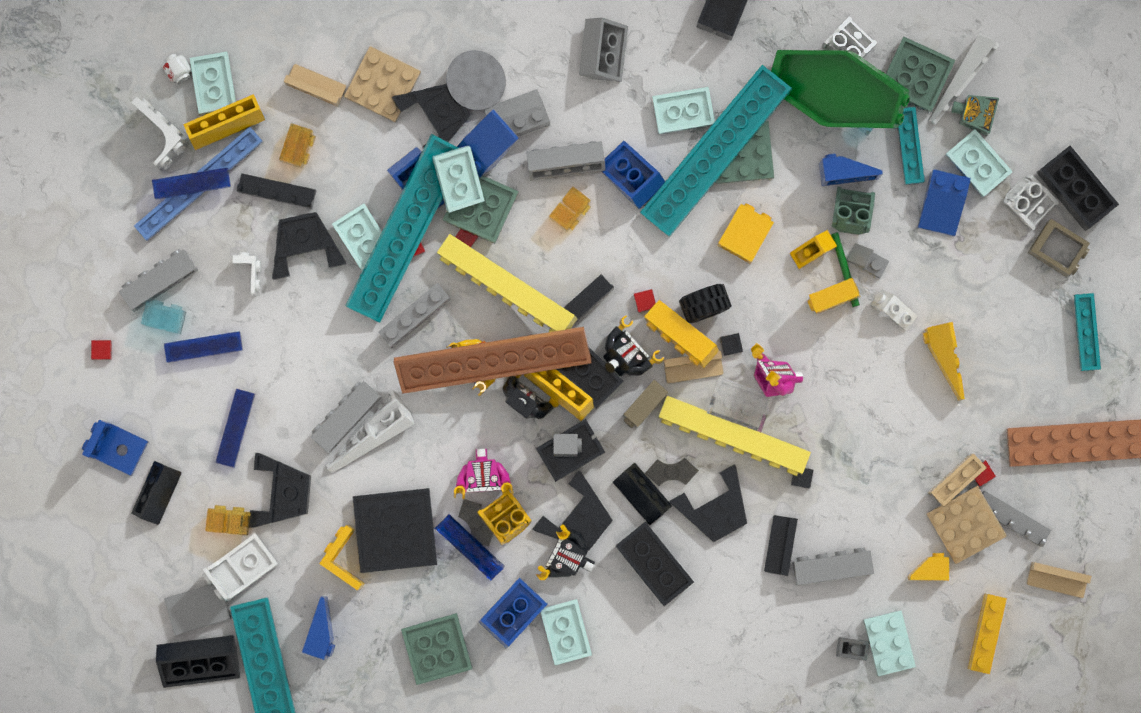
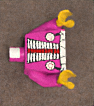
M758 343L751 348L752 356L757 359L754 377L766 397L791 394L794 391L795 383H802V372H793L789 363L769 360L765 354H762L764 349Z
M475 449L476 461H468V464L462 467L457 476L456 488L454 489V498H456V494L461 493L462 499H465V492L501 490L503 496H505V491L511 490V493L514 494L509 473L495 459L488 460L487 449Z

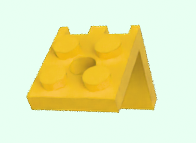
M350 525L341 526L335 534L337 539L334 543L330 542L324 550L326 555L319 564L356 590H361L365 583L334 562L355 531Z

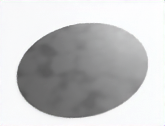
M472 50L458 55L451 62L447 71L446 81L448 90L453 99L465 108L472 110L490 108L501 99L506 86L504 70L493 56L483 51Z

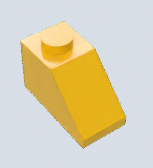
M828 230L791 251L790 255L797 267L801 269L828 253L837 245Z
M932 553V557H926L908 575V580L949 581V557H944V553Z

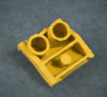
M509 490L505 491V496L502 494L487 507L477 512L501 545L511 541L532 523L530 517Z

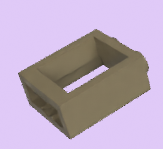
M1050 219L1046 222L1028 253L1060 274L1068 277L1071 274L1074 275L1080 265L1077 263L1088 254L1090 249L1087 247L1090 243L1053 219ZM1053 229L1081 245L1068 268L1040 251Z
M653 380L623 414L624 422L630 428L634 426L638 428L669 392L656 380Z

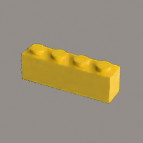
M252 94L183 125L194 149L197 150L265 121V118L255 95Z
M660 300L644 316L647 322L646 326L653 332L657 330L665 342H672L675 345L674 348L682 355L684 353L689 356L688 359L696 366L701 365L705 368L719 352L714 342Z
M556 369L524 374L528 380L580 421L594 408L593 398Z
M984 593L967 669L990 674L1007 598Z

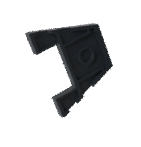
M447 84L392 97L400 112L419 103L437 132L438 137L446 142L450 141L470 117L467 109L453 99Z
M317 212L279 220L272 273L273 280L290 277L287 257L325 249L329 268L346 265L345 259Z
M255 453L254 470L273 471L270 511L250 510L249 528L308 514L311 475L261 453Z
M735 464L720 472L729 491L694 510L685 492L669 501L712 542L747 524Z
M578 471L568 484L584 497L562 525H565L567 529L580 532L589 547V551L613 520L582 472ZM544 516L533 528L534 531L555 539H559L556 531L562 532L560 527L558 528Z

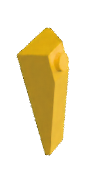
M953 322L927 327L923 333L924 344H928L931 354L958 401L965 399L960 372L957 373L960 362L957 354H954L957 342Z

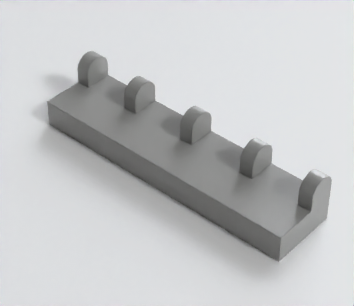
M983 491L982 494L999 523L1040 547L1045 545L1046 539L1051 532L1049 528L988 492Z

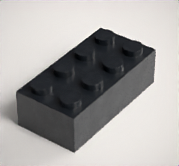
M1068 146L1037 171V174L1084 231L1090 229L1119 205L1071 146Z
M589 347L591 355L590 364L556 370L593 398V405L597 410L624 381L615 372H608L605 368L606 363Z
M646 522L615 545L663 606H666L694 583Z

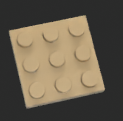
M370 46L344 97L396 123L401 112L392 97L411 92L421 71Z
M978 485L955 497L944 507L941 505L927 513L955 564L1007 536Z

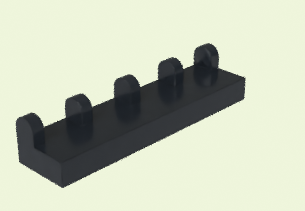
M241 173L240 182L237 185L238 193L310 209L313 208L317 191L316 189Z

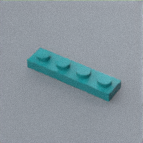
M908 107L904 108V120L898 127L905 185L925 182L916 108Z
M1094 293L1075 294L1073 296L1080 371L1101 370Z

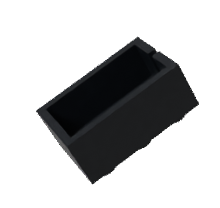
M706 0L696 27L710 33L715 30L717 36L732 41L748 0Z
M586 419L561 433L578 434V438H582V453H578V457H555L554 438L536 448L555 482L605 453L597 437L592 439L591 436L594 435V432Z

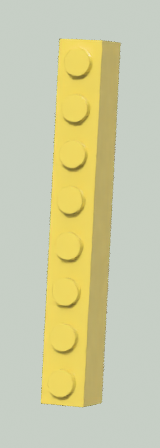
M451 234L448 235L437 251L441 257L440 261L448 266L453 264L456 266L455 270L463 276L468 274L472 277L471 281L478 286L481 284L488 287L486 289L487 292L493 296L500 295L503 297L502 301L510 307L514 304L518 307L517 311L525 317L529 314L534 318L533 322L537 325L549 327V332L571 329L577 321V317Z
M670 396L666 397L659 418L662 419L661 423L672 427V424L680 426L679 430L690 434V431L698 433L697 437L707 441L708 438L716 440L715 444L724 448L726 445L731 446L734 452L741 455L744 452L749 453L752 459L759 462L764 459L769 461V466L777 469L782 466L787 468V473L798 476V473L803 474L811 454L810 451Z

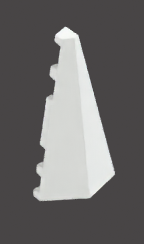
M982 35L976 37L929 119L930 122L934 125L937 124L999 47L997 42Z
M393 389L388 392L390 396L384 403L377 405L378 410L373 416L367 417L349 438L350 443L345 449H340L337 452L339 456L333 463L326 465L331 473L336 472L415 424L410 411Z

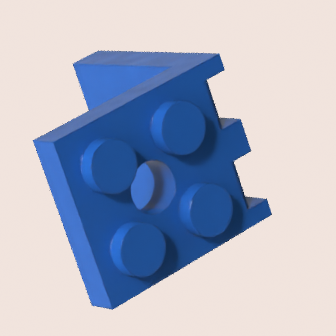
M99 420L98 423L95 422L90 431L92 433L90 439H87L82 446V455L97 459L132 476L149 441L110 422ZM120 445H125L128 449L127 454L124 456L118 454L117 450Z

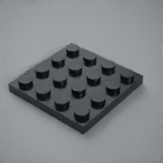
M430 488L353 496L360 573L437 565Z

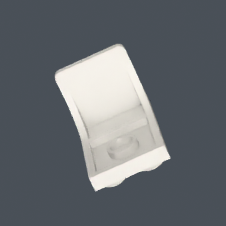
M136 97L131 103L164 133L166 140L164 151L153 164L160 171L163 169L167 170L173 164L172 160L186 150L185 146L187 143L181 138L183 134L173 124L167 125L169 121L160 112H153L155 108L144 98L140 100Z
M254 533L221 559L203 569L205 573L202 576L208 584H213L216 587L214 592L220 600L230 601L277 566L278 563L256 533Z

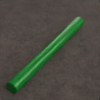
M833 233L831 237L837 245L835 250L844 280H848L852 277L839 233ZM858 298L851 301L852 307L860 306Z

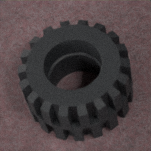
M724 284L705 287L685 295L679 300L688 323H695L729 310L732 306Z

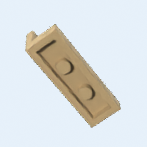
M297 64L293 65L290 74L286 75L284 79L285 85L337 107L346 89V85Z
M721 351L713 357L705 368L701 365H694L688 359L689 356L663 361L668 384L718 376L724 373Z
M974 453L970 454L928 493L933 495L944 507L983 472L986 466Z
M1031 562L1027 585L1083 598L1086 585L1090 583L1092 576Z

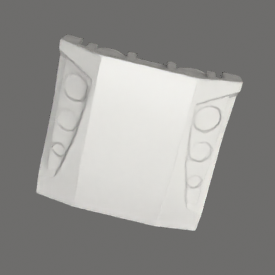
M849 17L822 44L823 50H848L855 52L863 58L877 42L868 37Z
M1032 175L1019 180L1006 194L1004 203L1031 230L1036 228L1035 226L1054 205L1059 204L1049 190Z

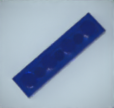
M221 168L152 180L154 198L157 200L230 188L231 182L229 169Z
M238 331L164 343L166 362L170 363L243 351L241 332Z
M236 389L215 463L235 468L255 398L254 393Z
M450 514L435 527L445 539L490 581L505 567Z

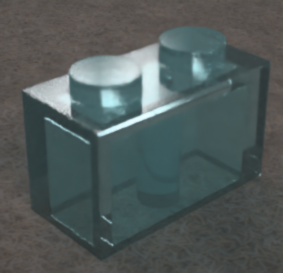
M152 300V303L146 301L141 320L142 325L181 334L187 313L182 310L181 306L171 304V307L163 306L164 302Z

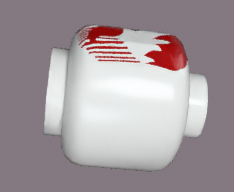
M172 54L165 59L167 62L163 65V69L171 82L179 84L190 78L191 67L184 56Z

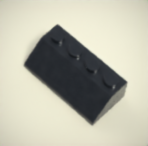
M234 635L156 645V665L163 688L240 678Z

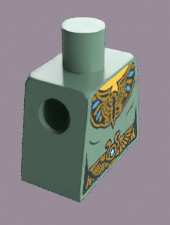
M968 95L964 103L954 101L951 112L961 115L959 124L972 130L976 129L978 133L988 136L991 132L999 98Z

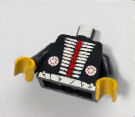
M626 315L620 319V325L616 326L606 337V353L603 356L607 362L605 368L610 373L615 371L619 376L626 374L629 376H640L651 369L654 363L660 364L664 357L660 360L656 359L655 355L660 353V350H657L653 353L652 359L648 360L650 356L626 330L622 331L633 323V320L628 325L624 323Z
M522 375L509 376L502 388L506 396L505 402L526 419H542L553 410V407L557 408L560 405L552 398L549 399V402H546L518 380Z
M565 525L560 526L562 532L556 531L559 539L547 561L546 567L548 568L545 569L543 566H538L537 568L542 572L541 574H536L540 580H545L548 577L576 576L580 567L589 572L592 570L595 561L585 557L589 547L580 532L567 529Z

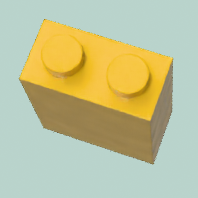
M745 203V205L740 204L717 246L751 264L774 222L771 221L772 217L765 213L760 215L754 211L755 208Z
M850 278L810 294V299L807 302L811 311L819 314L860 298L861 295L855 280Z

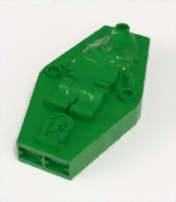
M777 50L771 72L792 88L784 100L818 124L825 127L898 128L903 123V111L910 101V90L855 52L848 50Z

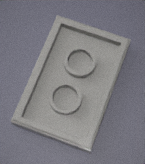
M213 584L164 598L175 635L231 619L225 599L220 600L214 592L216 587Z

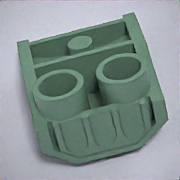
M838 186L831 226L844 233L857 235L869 233L875 192L866 193L842 189Z

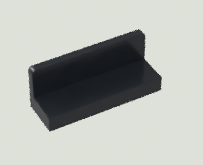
M601 274L570 301L564 309L577 317V321H579L614 289V286Z
M154 461L131 514L159 525L179 481L181 472Z
M633 463L613 481L614 485L649 525L654 523L672 507L636 463Z
M773 516L764 568L765 572L788 576L798 519Z

